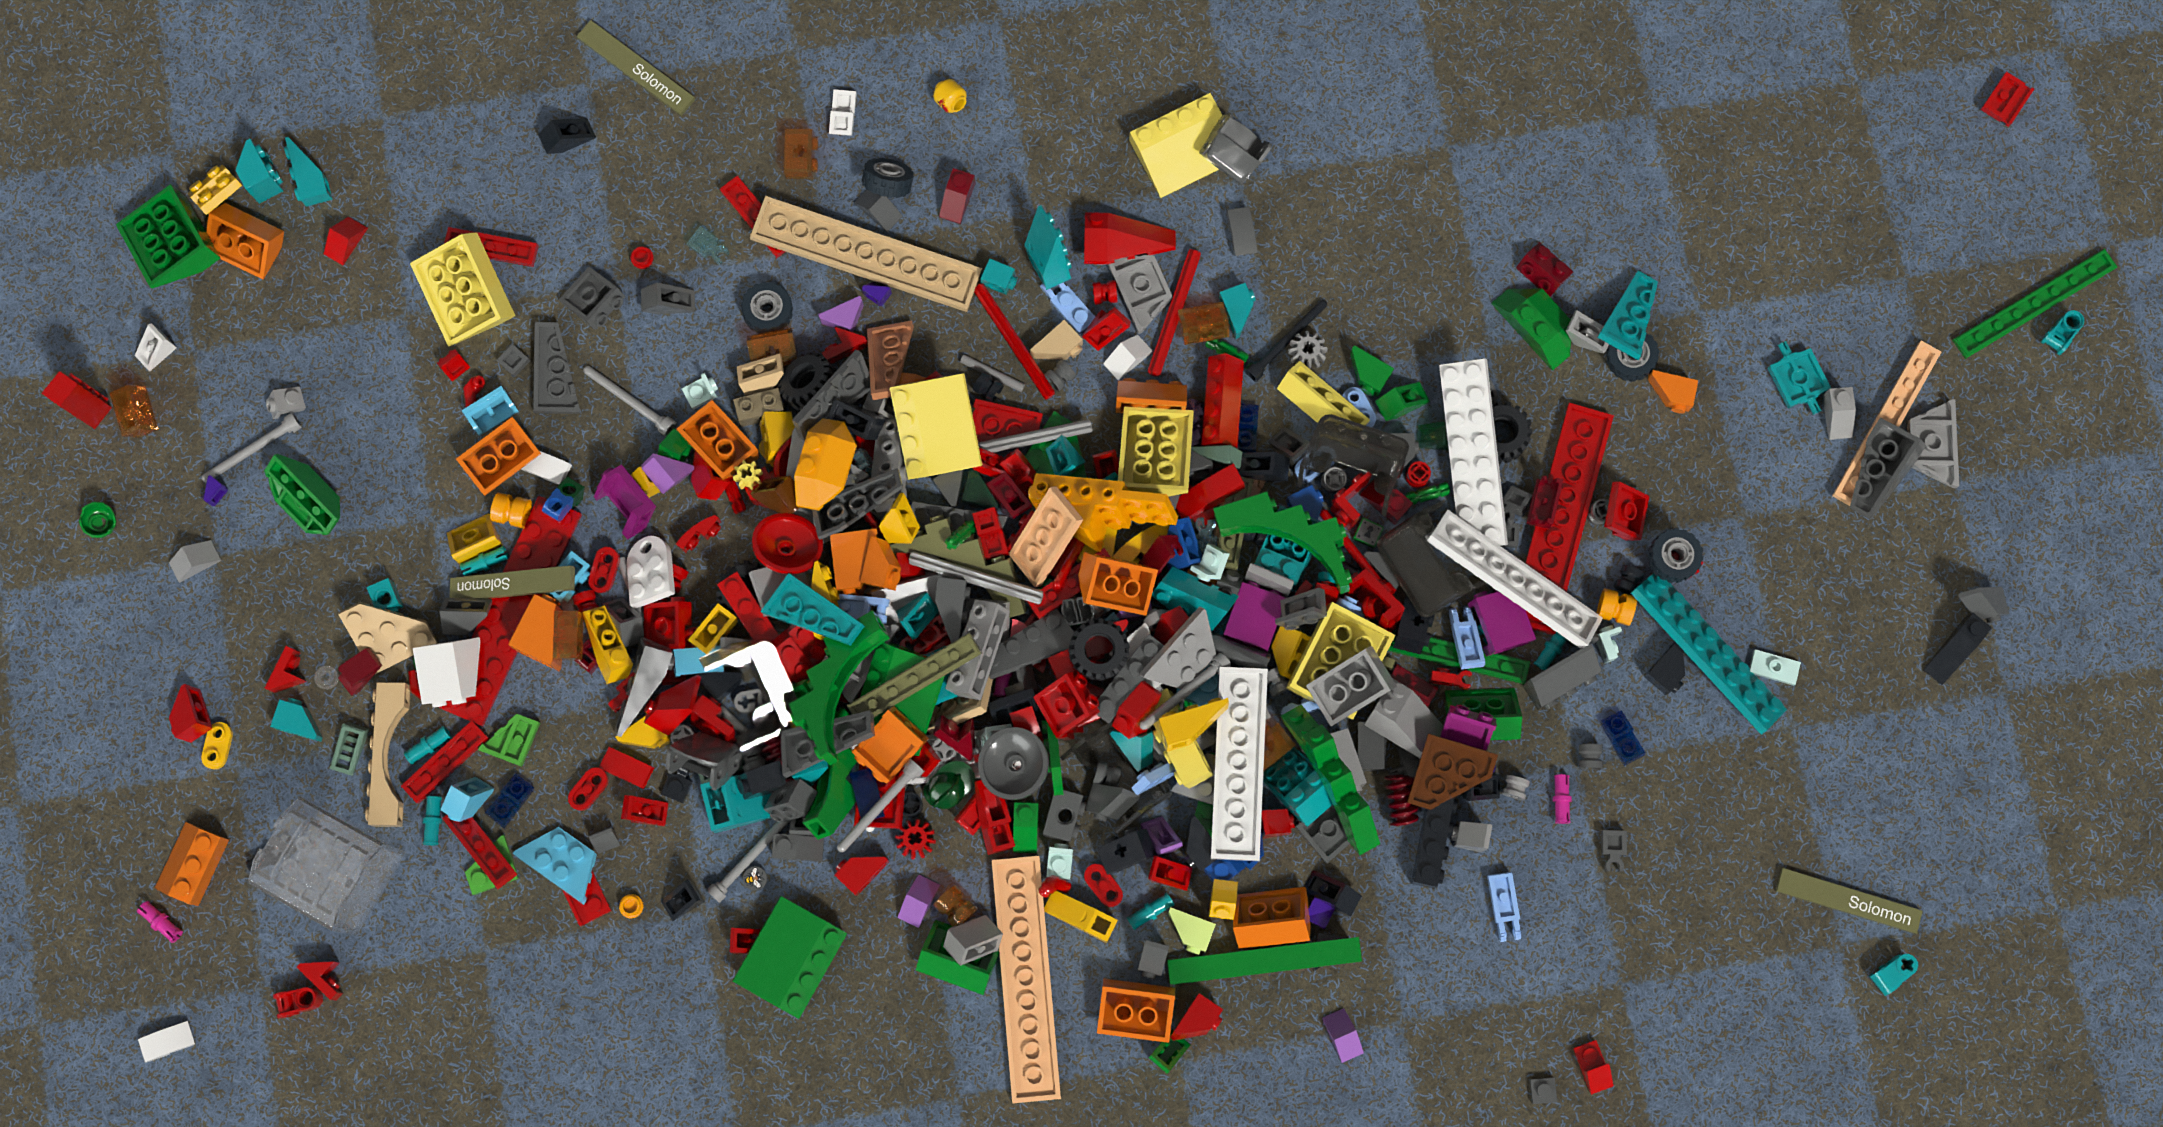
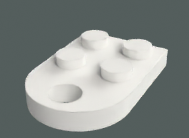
M647 536L640 539L631 548L627 557L630 606L634 609L675 594L672 553L669 545L656 536ZM652 545L650 551L645 553L646 548Z

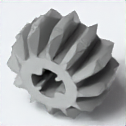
M1305 331L1304 337L1299 333L1296 334V340L1290 341L1292 348L1288 349V354L1293 355L1291 362L1301 361L1310 370L1311 363L1314 367L1318 368L1320 366L1319 361L1324 362L1326 359L1324 353H1327L1328 348L1322 346L1325 340H1317V332L1313 334V337L1309 336V331ZM1304 347H1307V349L1310 347L1312 349L1311 354H1308V351L1304 353Z

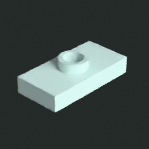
M1755 649L1753 650L1749 668L1750 672L1755 675L1794 686L1796 685L1801 662Z

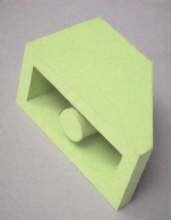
M1170 907L1168 914L1182 944L1187 946L1186 950L1197 955L1200 954V951L1206 952L1216 924Z

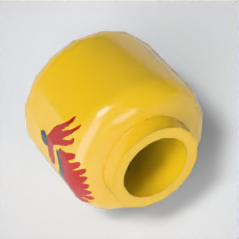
M947 79L940 81L935 86L933 98L945 112L953 113L959 112L964 108L967 102V93L955 80Z

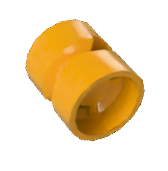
M498 492L491 505L490 519L501 524L509 521L510 526L525 528V523L532 510V501L522 497L513 499L512 495Z
M1604 588L1596 613L1603 617L1604 620L1610 621L1614 618L1616 623L1629 626L1634 617L1637 600L1633 595L1624 593L1619 596L1617 591Z

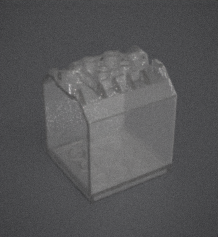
M299 797L279 816L273 826L276 829L264 849H259L255 855L248 884L331 931L357 936L407 851L333 809Z

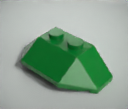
M1507 289L1491 303L1552 371L1570 356L1571 339L1566 329L1571 319L1543 289Z
M274 454L264 472L269 479V486L275 502L306 533L330 534L340 519V497L309 465L280 454Z

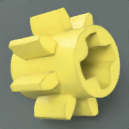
M743 460L742 465L734 467L737 475L733 476L735 482L740 481V489H744L746 486L753 490V486L761 484L758 476L762 475L763 472L761 469H756L757 464L755 461L748 464Z

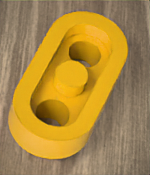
M216 722L212 724V729L207 732L201 756L202 763L207 768L220 769L227 762L233 737L232 728L228 724ZM218 730H221L222 735L219 738H217L216 732ZM216 753V759L211 761V754Z

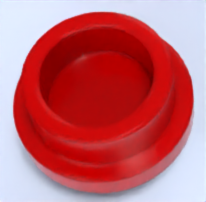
M641 246L632 251L630 258L636 268L646 269L652 265L654 255L649 248Z
M1367 596L1364 599L1362 612L1367 619H1375L1381 615L1382 602L1379 598Z

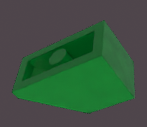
M1354 345L1350 357L1357 383L1362 387L1361 390L1365 394L1379 396L1392 375L1394 368Z
M1417 382L1395 387L1375 402L1385 421H1389L1428 404L1430 400L1421 383Z
M1014 802L1013 839L1015 847H1013V853H1037L1038 803Z

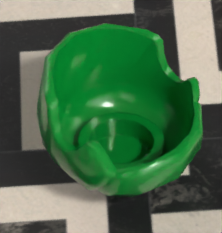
M93 501L85 505L79 518L82 531L92 538L108 536L114 531L117 523V517L113 509L104 502ZM102 518H104L105 521H106V525H105L104 528H103Z

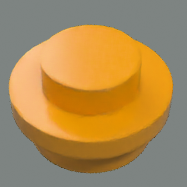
M634 894L624 896L619 904L621 914L627 918L638 917L644 908L642 899Z

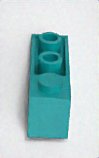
M286 137L287 146L284 147L287 159L291 160L292 167H289L292 179L296 181L297 187L294 188L297 200L302 201L306 207L333 200L327 177L289 137Z

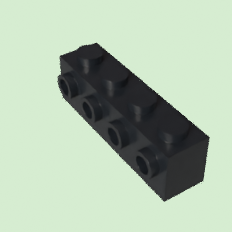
M1451 798L1431 810L1425 808L1411 884L1435 889L1438 887V883H1443L1445 870L1441 869L1442 861H1446L1448 857L1449 846H1446L1447 837L1452 835L1453 823H1450L1451 814L1456 813L1458 800Z

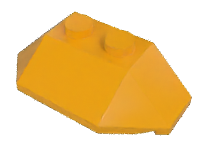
M823 418L807 432L794 475L797 507L819 511L826 503L844 490L857 447L845 422Z

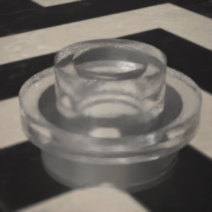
M323 666L316 671L314 680L318 687L327 690L333 688L338 683L339 675L333 667ZM328 673L329 679L327 681H323V675Z

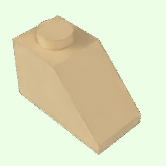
M1063 320L1030 349V354L1034 359L1067 360L1070 356L1072 358L1076 357L1082 351L1083 339Z
M780 353L737 366L738 384L745 396L774 389L784 374Z

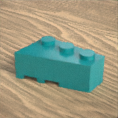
M1175 567L1169 570L1152 592V597L1167 609L1172 610L1181 606L1188 617L1199 606L1204 608L1207 612L1211 632L1239 597L1233 593L1230 596L1221 592L1219 587L1213 584L1211 587L1199 582V578Z

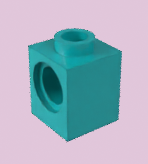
M989 259L982 274L981 283L985 287L1007 295L1009 289H1014L1018 277H1015V268Z
M387 578L366 587L374 607L398 613V609L404 607L395 583L391 579ZM390 594L391 599L389 603L383 605V597Z

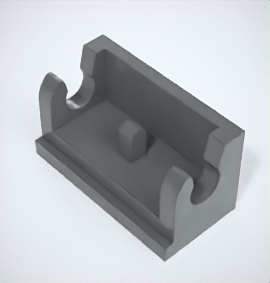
M1358 722V758L1362 770L1386 772V738L1364 725L1365 722Z

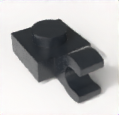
M681 767L678 769L677 775L669 773L661 795L684 804L693 781L687 779L690 770Z

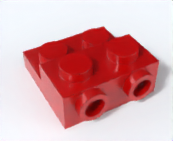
M1612 482L1604 527L1612 530L1613 535L1626 541L1642 540L1649 495L1622 482Z
M672 597L671 602H668V599H661L645 605L644 637L671 650L685 649V626H692L691 602H685V597Z
M795 625L788 627L766 646L771 652L768 657L776 666L781 665L784 671L781 673L790 684L793 681L798 683L807 679L808 674L806 671L819 664L826 656L824 651L826 644L823 640L821 641L814 637L813 632Z
M1077 671L1066 673L1033 697L1056 738L1062 737L1100 712L1097 697L1089 693L1086 688L1087 680L1085 676Z
M698 695L693 711L690 713L691 725L701 732L734 744V726L730 721L722 718V708H720L719 702L712 697L708 699L704 695L701 697Z

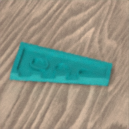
M1637 271L1597 338L1639 360L1643 350L1642 346L1646 337V328L1650 319V311L1654 302L1658 281Z
M789 573L760 611L764 615L850 646L865 627L855 618Z

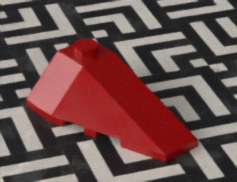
M1085 212L1084 264L1107 265L1115 263V259L1124 257L1130 260L1135 259V255L1138 254L1154 255L1176 250L1175 230L1111 213Z

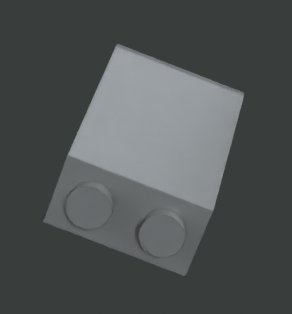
M1349 729L1331 733L1339 758L1352 772L1357 792L1360 793L1363 790L1362 787L1367 782ZM1300 746V748H1299L1300 752H1301L1304 756H1306L1305 752L1303 751V749H1302L1301 746Z

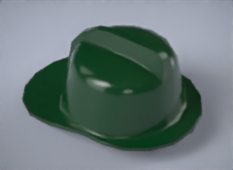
M951 761L942 766L925 784L924 796L927 802L934 808L938 807L940 809H950L957 805L974 786L975 775L973 769L963 761Z

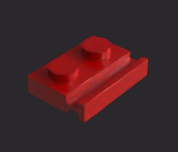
M2006 71L1980 110L1997 121L2004 122L2005 126L2009 127L2034 91V88H2029L2025 85L2026 83Z
M593 869L591 882L587 886L585 894L587 899L584 905L563 891L580 927L612 911Z

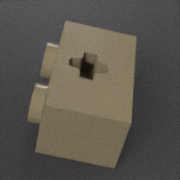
M779 388L733 399L741 427L760 423L764 412H786Z

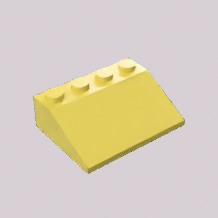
M1211 93L1130 132L1129 141L1160 198L1219 170L1200 154V150L1209 138L1212 129L1222 117V113Z
M478 233L461 234L410 263L448 347L515 317V313Z
M964 373L890 387L908 480L982 466Z
M1124 407L1118 481H1124L1129 491L1167 494L1168 497L1188 493L1194 410Z
M1331 602L1326 606L1327 617L1319 620L1285 688L1316 703L1306 687L1307 684L1370 646L1374 648L1380 660L1383 661L1395 634ZM1357 711L1349 715L1347 718L1353 720Z

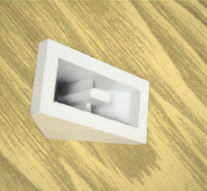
M151 323L148 324L135 356L148 371H151L177 347L161 330Z
M1136 335L1121 342L1103 364L1119 381L1153 351L1139 335Z

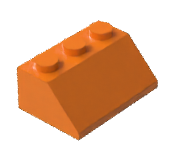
M227 203L211 211L208 216L206 233L221 260L264 279L282 248L284 231Z
M1124 378L1123 381H1118L1116 413H1124V407L1186 410L1187 385H1182V382L1170 381L1169 384L1159 383L1158 380L1136 382L1137 380L1133 378Z
M713 400L708 402L676 429L722 480L737 475L734 467L742 465L743 460L751 464L759 458L756 446Z
M511 417L457 457L456 460L482 494L486 496L541 455V453L518 422Z
M1084 552L1078 574L1083 603L1147 616L1158 570L1144 564Z
M185 822L155 889L187 904L199 906L229 839Z
M1306 887L1238 894L1233 920V930L1238 948L1310 941V916Z
M1103 979L1097 1033L1169 1043L1175 988Z

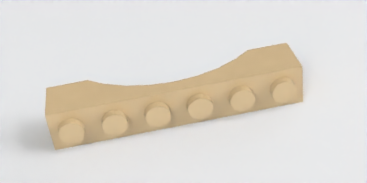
M377 683V688L373 690V702L376 703L375 712L371 716L374 736L370 738V749L373 750L372 759L369 760L368 764L371 783L367 785V796L370 797L369 807L366 808L365 818L368 821V825L373 827H402L404 803L397 795L390 779L388 751L395 728L409 710L410 686L406 683Z

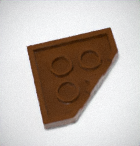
M1428 733L1407 803L1431 810L1439 806V804L1464 793L1492 777L1498 754Z

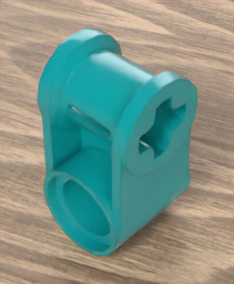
M2076 310L2068 311L2057 320L2040 342L2048 344L2060 356L2083 327V315ZM2066 319H2070L2073 322L2074 327H2070L2067 324Z
M1910 954L1896 955L1886 964L1881 965L1878 972L1875 974L1871 973L1869 977L1884 996H1887L1910 976L1915 974L1918 969V961ZM1902 961L1908 962L1906 965L1907 969H1901Z

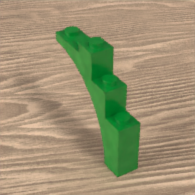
M1267 492L1213 508L1221 537L1239 533H1262L1292 541L1309 551L1324 565L1334 579L1340 594L1349 592V583H1352L1349 569L1344 570L1342 562L1345 561L1341 549V546H1344L1343 538L1347 537L1343 523L1338 524L1336 517L1312 524L1308 511L1304 512L1302 504L1278 511L1274 498L1270 499Z
M873 610L856 619L865 627L851 646L828 637L823 638L826 644L824 651L828 659L806 671L810 679L807 681L811 692L789 704L792 710L790 717L797 727L801 726L807 732L810 739L815 742L816 746L813 749L819 760H825L830 766L839 761L834 746L833 726L835 710L841 692L861 661L875 648L890 639L883 621Z
M808 679L793 684L788 690L795 700L811 692L807 684ZM843 707L835 710V718L851 715ZM851 748L838 753L839 761L831 766L828 764V769L818 779L816 790L818 793L803 821V824L818 840L835 832L861 796L854 789V786L845 779L857 763Z
M1302 705L1281 715L1283 723L1297 740L1321 779L1337 811L1351 846L1359 855H1362L1380 845L1370 807L1357 792L1352 772L1339 758L1332 735L1322 724L1318 725Z

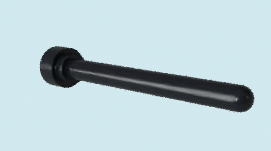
M1324 299L1320 300L1259 361L1250 362L1244 368L1245 373L1254 382H1257L1264 375V368L1296 337V334L1301 333L1327 307V301Z

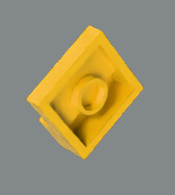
M223 164L220 167L215 166L207 173L208 177L202 182L200 180L196 181L189 187L190 191L187 194L206 215L242 186Z

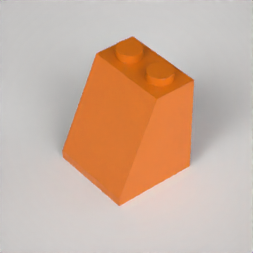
M877 528L837 533L830 536L835 584L838 594L864 595L867 584L861 583L860 580L871 536L880 538Z
M534 594L508 645L517 652L560 672L562 668L564 611L560 608L561 604L556 602L554 598L543 594L542 597Z

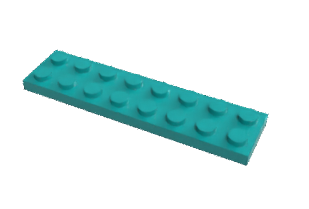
M1653 573L1631 592L1635 599L1761 735L1784 714L1787 709L1782 702L1772 694L1763 681L1750 672L1749 666L1735 654L1733 649L1722 640L1715 629L1710 627L1701 617L1700 613L1685 600L1684 596L1670 582L1661 580L1658 575Z

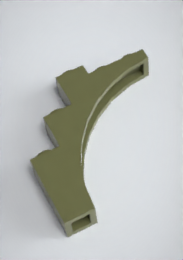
M943 514L929 518L930 523L925 525L927 533L925 534L924 530L918 531L911 544L889 543L894 555L896 553L916 551L938 556L957 565L1019 583L1012 558L1005 559L1004 555L991 558V563H989L985 559L980 537L974 538V535H971L956 549H947L945 539L955 530L951 517L944 518ZM986 588L993 600L1010 601V618L1024 614L1027 611L1023 599Z

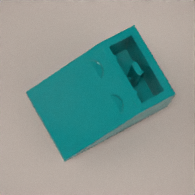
M1040 205L1036 210L1025 248L1032 266L1044 287L1048 290L1071 279L1069 269L1072 266L1068 257L1065 256L1068 255L1064 243L1061 242L1064 240L1059 227L1054 228L1055 222L1051 213H1046L1042 205Z
M1280 505L1278 511L1285 510L1288 508ZM1311 517L1312 524L1321 522ZM1267 534L1255 565L1293 580L1294 584L1291 590L1297 592L1307 571L1312 554L1292 541Z
M1294 746L1263 772V783L1306 827L1333 805L1310 760Z
M740 775L730 777L716 791L712 790L710 782L700 784L710 828L714 833L770 819V814L764 810V807L771 794L744 800L743 794L739 792L737 785Z

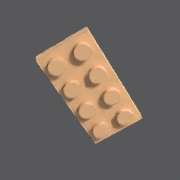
M1057 486L1048 489L1009 552L1010 557L1034 587L1042 586L1084 520Z

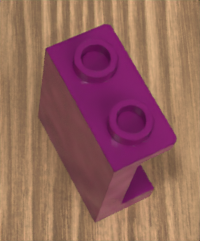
M621 464L614 469L612 467L608 468L602 473V479L596 487L597 490L594 498L598 501L608 496L627 519L622 534L628 540L647 527L656 506Z
M1242 582L1238 593L1239 597L1235 601L1223 636L1234 642L1268 652L1277 627L1275 619L1281 616L1280 600L1286 599V597H1283L1281 592L1274 589L1269 591L1260 588L1261 585L1255 582Z
M1494 589V593L1487 594V591L1475 594L1473 596L1474 599L1467 603L1469 608L1475 607L1488 645L1483 647L1486 657L1527 645L1536 639L1526 610L1498 590Z
M1450 705L1440 737L1487 751L1493 731L1497 726L1496 718H1493L1487 712H1472L1463 705Z

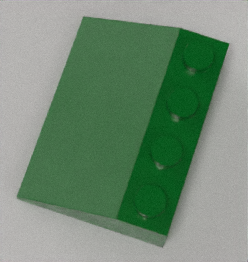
M171 184L115 224L146 282L152 289L201 273L221 259L187 197Z
M882 643L875 649L860 697L926 659L927 656L895 643ZM945 676L894 705L925 735ZM886 711L874 717V727L883 718L882 716ZM921 748L917 751L915 756H919Z
M780 896L732 981L799 1019L847 933Z

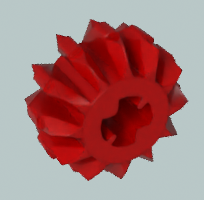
M916 819L915 826H912L911 821L907 820L906 824L909 828L906 830L902 826V829H899L904 835L898 834L895 838L903 840V842L898 843L896 846L898 849L906 847L902 852L903 856H907L911 851V859L915 860L916 852H919L920 857L923 859L925 854L922 850L926 849L930 853L933 851L927 844L936 843L935 839L928 838L934 835L935 831L933 829L926 831L929 827L928 822H925L920 828V819ZM918 833L921 834V837H919L922 840L921 843L915 842L913 845L910 844L912 841L910 836L912 834L914 836L918 835Z

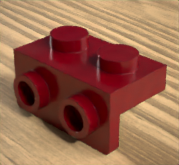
M1540 242L1516 266L1520 273L1537 288L1543 289L1550 297L1573 274V271Z

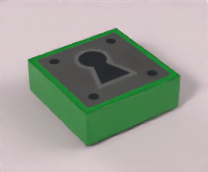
M1362 518L1353 540L1374 549L1384 527L1366 518Z

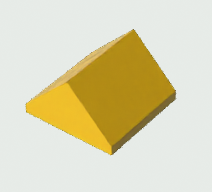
M489 513L447 532L451 556L459 564L478 557V554L482 552L488 553L503 546Z

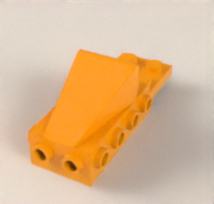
M1036 473L1033 485L1030 486L1028 491V497L1035 509H1037L1048 489L1057 486L1084 519L1073 537L1101 552L1107 527L1114 530H1120L1121 528L1130 529L1132 521L1139 524L1149 522L1160 526H1167L1168 524L1176 525L1178 515L1167 494L1129 491L1124 481Z

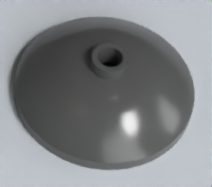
M1018 727L1005 728L990 736L984 743L978 758V771L985 787L994 795L1008 800L1022 799L1037 791L1043 784L1049 768L1048 753L1040 738L1034 733ZM1020 761L1021 767L1016 770L1015 763Z

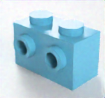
M573 551L558 566L575 567V586L578 582L583 584L590 576V572H588L590 565ZM576 591L546 594L561 604L563 601L568 603Z

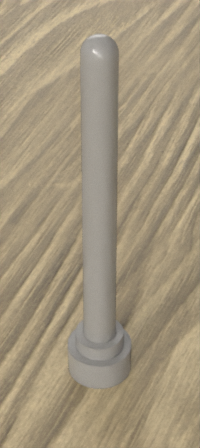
M584 367L583 372L655 423V427L658 428V432L666 437L670 433L668 431L669 427L675 428L677 424L675 420L669 416L658 415L592 367Z
M291 412L284 417L280 426L204 473L202 480L207 482L209 475L216 478L286 432L291 433L293 431L295 433L303 428V426L297 422L298 418Z
M1218 653L1213 657L1209 664L1210 666L1142 720L1140 728L1146 730L1152 726L1163 714L1173 709L1212 676L1219 674L1220 667H1231L1228 658L1224 654Z
M911 758L904 765V773L837 845L839 852H845L911 779L919 778L925 772Z
M791 820L776 822L720 883L718 881L715 885L712 883L706 891L721 903L728 892L726 889L773 840V834H779Z

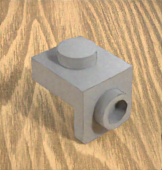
M300 387L272 390L268 399H266L267 410L269 413L271 412L273 419H278L281 414L300 412L306 408Z

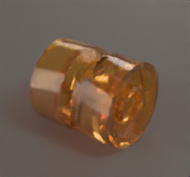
M956 884L950 887L933 904L942 915L946 914L948 916L947 921L952 926L965 923L978 910L970 899H964L965 894Z

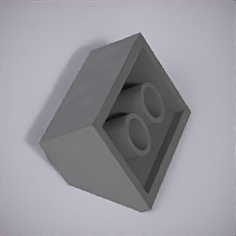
M1592 644L1541 672L1523 685L1537 710L1542 707L1548 710L1558 704L1557 698L1562 695L1568 698L1578 692L1576 687L1584 683L1587 687L1598 680L1596 675L1602 671Z

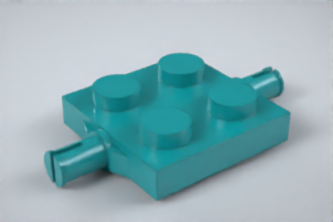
M1787 341L1780 343L1778 347L1783 358L1779 362L1770 365L1767 369L1787 408L1807 403L1812 415L1821 412L1822 409L1816 398L1832 388L1812 349L1809 348L1802 352L1792 353Z

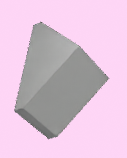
M1576 310L1566 329L1572 343L1600 353H1605L1609 346L1608 343L1597 338L1604 326Z
M209 540L182 546L170 560L169 564L180 583L222 560L213 542Z

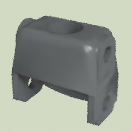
M1226 112L1212 129L1209 138L1200 150V154L1228 177L1239 184H1243L1262 163L1271 150L1272 144L1267 141L1262 143L1251 130L1234 120L1232 113Z
M698 732L681 738L670 745L666 758V770L672 774L682 767L709 777L712 790L716 791L739 769L742 763V754L739 752V747L736 744L704 732Z

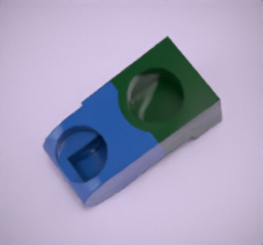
M566 477L546 500L542 512L558 522L561 521L575 505L578 506L583 500L585 487ZM568 487H573L575 489V493L569 490Z

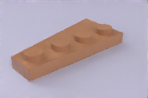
M912 321L867 329L870 387L873 400L891 397L890 387L899 385L914 328Z

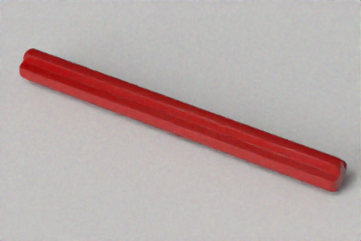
M1189 249L1147 370L1148 374L1154 377L1161 375L1201 257V253L1198 250Z
M983 283L978 284L975 287V295L1043 398L1046 400L1051 398L1055 394L1054 389Z

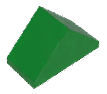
M1170 1039L1169 1043L1161 1042L1148 1058L1168 1074L1190 1047V1044L1185 1039L1174 1041Z

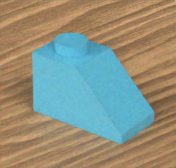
M477 777L450 786L441 811L446 813L453 821L461 822L471 818L489 798L495 788Z

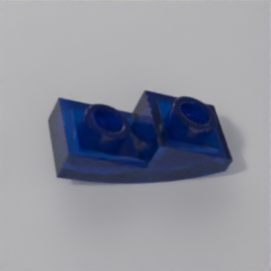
M1241 404L1237 449L1242 453L1256 452L1259 405Z
M1622 710L1601 720L1603 729L1624 766L1645 756L1646 752L1634 735V729Z
M869 768L850 773L860 819L881 798L876 778L872 775L873 771ZM884 810L875 819L885 817Z
M515 774L500 791V796L485 812L486 816L505 829L529 798L534 787Z

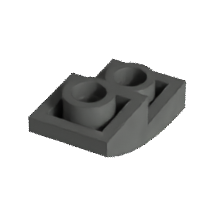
M1243 207L1226 210L1228 229L1232 239L1233 256L1258 253L1250 208Z

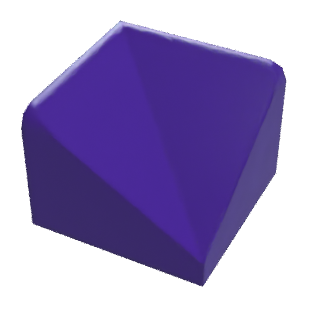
M874 282L865 284L862 287L864 296L880 307L884 305L892 294L890 287L879 286Z
M209 475L205 493L201 498L211 506H216L227 493L228 488Z
M1314 897L1308 907L1310 923L1325 930L1335 909Z

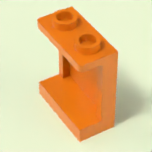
M895 706L888 709L882 716L883 718L874 727L875 736L861 742L852 750L855 760L863 766L866 765L873 771L872 775L878 781L885 782L886 784L901 771L910 758L929 739Z

